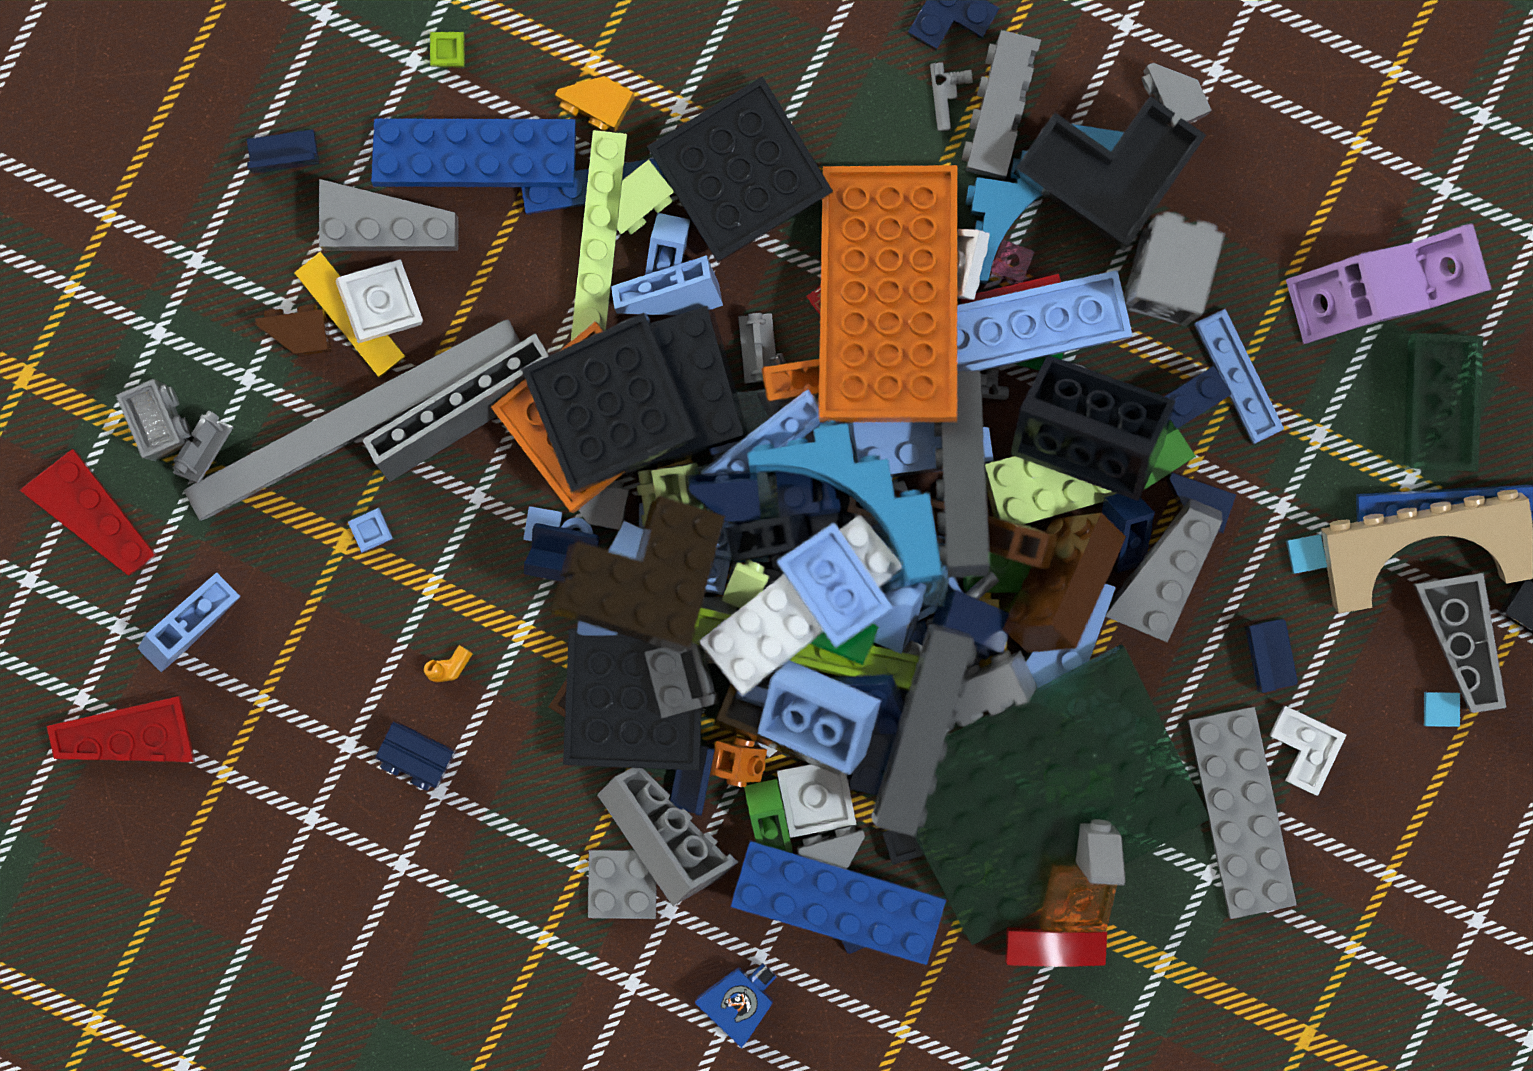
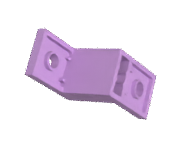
M1473 224L1464 225L1414 243L1363 253L1286 279L1304 344L1365 325L1412 315L1491 290ZM1449 258H1451L1456 265V270L1454 274H1452L1449 271L1447 266ZM1322 295L1326 297L1328 302L1326 311L1320 303Z

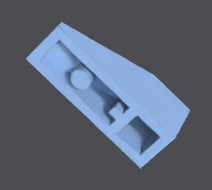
M707 255L611 286L614 309L617 314L680 315L708 306L710 309L723 306L719 283Z
M215 573L145 634L138 650L160 672L164 671L240 598V595L218 573Z

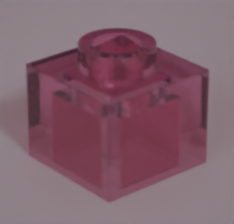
M1002 240L990 274L1015 284L1022 283L1034 251ZM1010 255L1016 256L1019 259L1018 266L1010 267L1006 261L1007 257Z

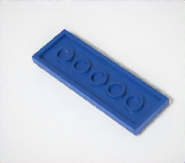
M374 119L371 182L373 187H574L576 120Z
M750 840L731 907L927 965L946 899Z

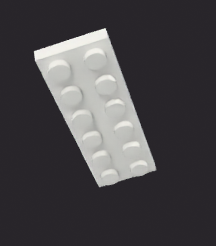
M858 515L839 530L879 588L902 570L899 560L861 515ZM784 574L700 640L699 643L743 697L824 631Z

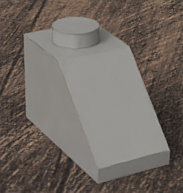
M1092 820L1091 824L1080 823L1076 863L1090 883L1124 885L1125 882L1121 834L1111 822L1106 820Z

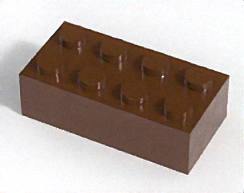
M1102 513L1056 518L1048 526V533L1058 535L1049 568L1031 566L1026 579L1022 583L1014 606L1009 611V617L1003 628L1028 653L1077 649L1126 538Z

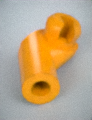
M459 645L449 660H430L424 666V674L430 681L437 683L455 680L459 677L473 653Z

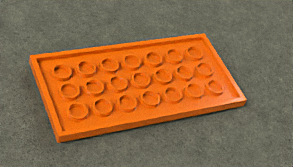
M957 165L823 166V176L833 190V193L822 199L819 422H957Z

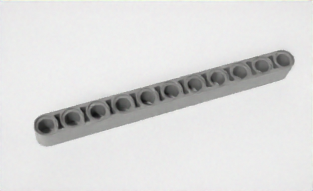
M502 321L202 479L199 484L195 483L189 486L184 492L199 521L205 520L397 419L520 343V340L510 321Z

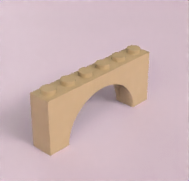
M1511 489L1500 491L1497 493L1498 497L1484 499V496H1470L1464 498V503L1451 505L1450 502H1437L1431 504L1430 509L1417 511V508H1404L1398 510L1397 515L1384 517L1383 514H1370L1364 516L1363 521L1350 523V520L1331 522L1330 527L1321 528L1333 607L1339 614L1372 608L1374 583L1384 564L1403 547L1415 541L1434 536H1455L1481 545L1492 556L1499 577L1506 584L1533 579V524L1529 499L1523 493H1518V490Z

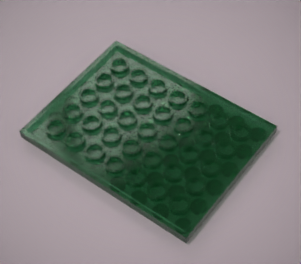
M1120 644L1037 688L1028 702L1017 706L1014 700V703L1006 707L1004 711L992 716L988 714L946 736L944 742L947 743L946 754L941 763L937 762L934 775H937L936 787L932 795H927L924 805L927 808L926 820L922 828L918 827L915 838L971 945H974L1090 883L1076 863L1080 823L1091 824L1092 820L1111 822L1121 834L1123 862L1125 865L1210 820V817L1123 644Z

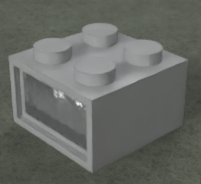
M153 379L116 395L142 458L156 461L180 451L186 441H189L188 437L192 436V431L186 418H181L175 406L179 405V400L172 386L167 387L166 384Z

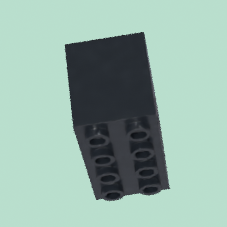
M1047 355L1020 409L1011 455L1139 501L1164 446L1176 401Z

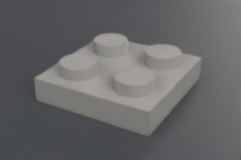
M589 850L588 918L656 919V881L635 850Z

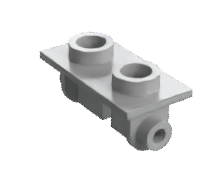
M772 313L748 314V316H739L745 383L764 382L761 368L773 366L769 359L776 355Z
M207 411L205 415L200 416L198 424L191 433L194 437L193 441L187 440L178 456L173 459L175 462L173 473L198 484L234 428L229 424L218 421L219 417L211 411Z

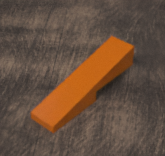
M820 359L761 368L767 402L794 399L807 389L814 396L819 395Z

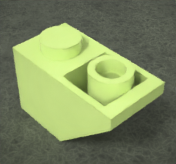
M649 159L622 180L617 230L621 234L626 230L633 234L646 223L643 216L652 209L659 213L673 201L670 195L674 190Z
M748 559L744 565L737 562L722 601L740 609L764 590L769 576L763 574L766 567Z

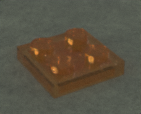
M1052 866L1039 922L1040 927L1043 931L1106 932L1117 885L1090 883L1079 866Z

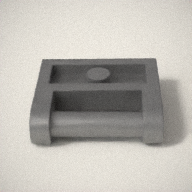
M691 643L690 648L682 652L664 647L644 652L662 718L721 702L719 692L715 693L704 649L701 645ZM686 651L691 653L702 697L692 699L680 653Z

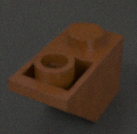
M317 305L297 307V313L284 314L283 309L269 310L263 312L264 317L255 318L256 325L297 356L332 352L327 313L323 309L318 310Z

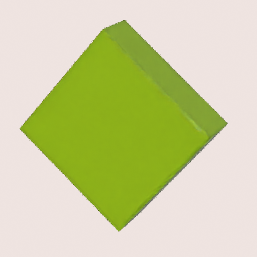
M430 32L431 68L465 67L464 32Z

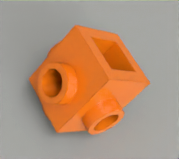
M735 736L734 741H716L710 774L727 779V784L738 787H746L747 782H761L762 773L765 769L767 749L755 746V741L741 736Z

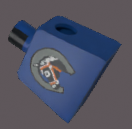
M764 963L750 976L738 967L695 999V1004L742 1048L773 1003V999L764 990L777 976Z

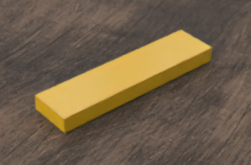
M321 252L294 272L379 378L406 357L389 335L358 344L336 284V279L341 276Z

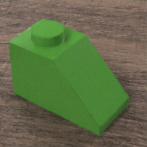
M777 779L744 787L756 842L793 853Z

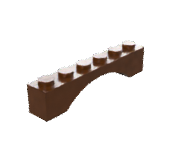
M893 488L895 499L900 498V494L906 492ZM851 497L848 512L875 519L872 514ZM930 499L936 536L946 539V534L939 533L938 513H945L944 502ZM987 515L990 553L1039 568H1049L1058 535Z

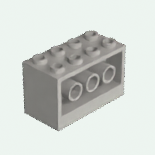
M1164 212L1163 217L1157 215L1141 232L1124 294L1127 311L1182 326H1187L1201 316L1224 234L1216 232L1217 226L1209 223L1197 222L1196 226L1183 223L1184 217Z

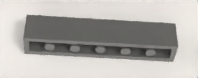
M534 334L362 439L376 466L388 481L391 482L495 418L497 415L491 406L525 379L521 368L548 357L549 354L537 335Z
M957 371V422H934L935 437L941 436L942 448H935L936 469L943 468V480H937V501H944L945 513H938L939 533L946 534V545H939L941 566H947V577L989 576L980 371Z
M933 623L928 625L871 819L876 827L915 836L918 827L922 828L925 823L927 808L924 805L927 795H932L936 787L937 775H934L937 762L941 763L946 754L947 743L944 742L947 729L952 730L957 715V711L954 710L957 697H962L965 691L967 679L963 677L967 664H972L976 654V645L973 644L974 639L969 633Z

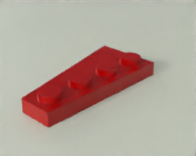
M75 449L70 450L20 489L23 494L128 576L133 575L157 556Z
M181 696L47 726L54 759L195 762Z

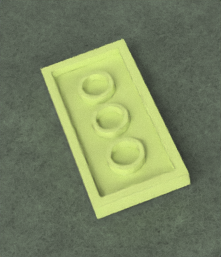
M1016 456L985 464L986 490L994 517L1020 525L1104 502V497L1117 494Z

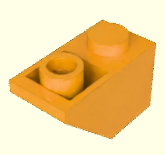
M605 76L560 88L555 94L557 101L561 102L558 106L560 109L575 117L578 112L590 118L589 125L605 132L607 129L616 132L635 98L634 92Z

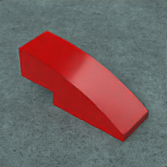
M1007 927L1005 962L1007 965L1104 966L1106 965L1107 931Z

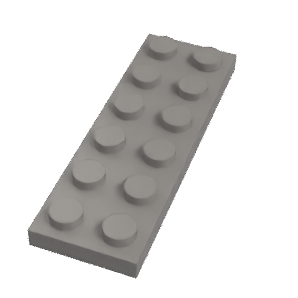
M1255 707L1187 720L1229 918L1234 919L1296 906Z

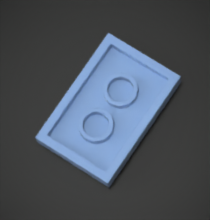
M835 523L777 561L778 566L835 648L893 610V607Z

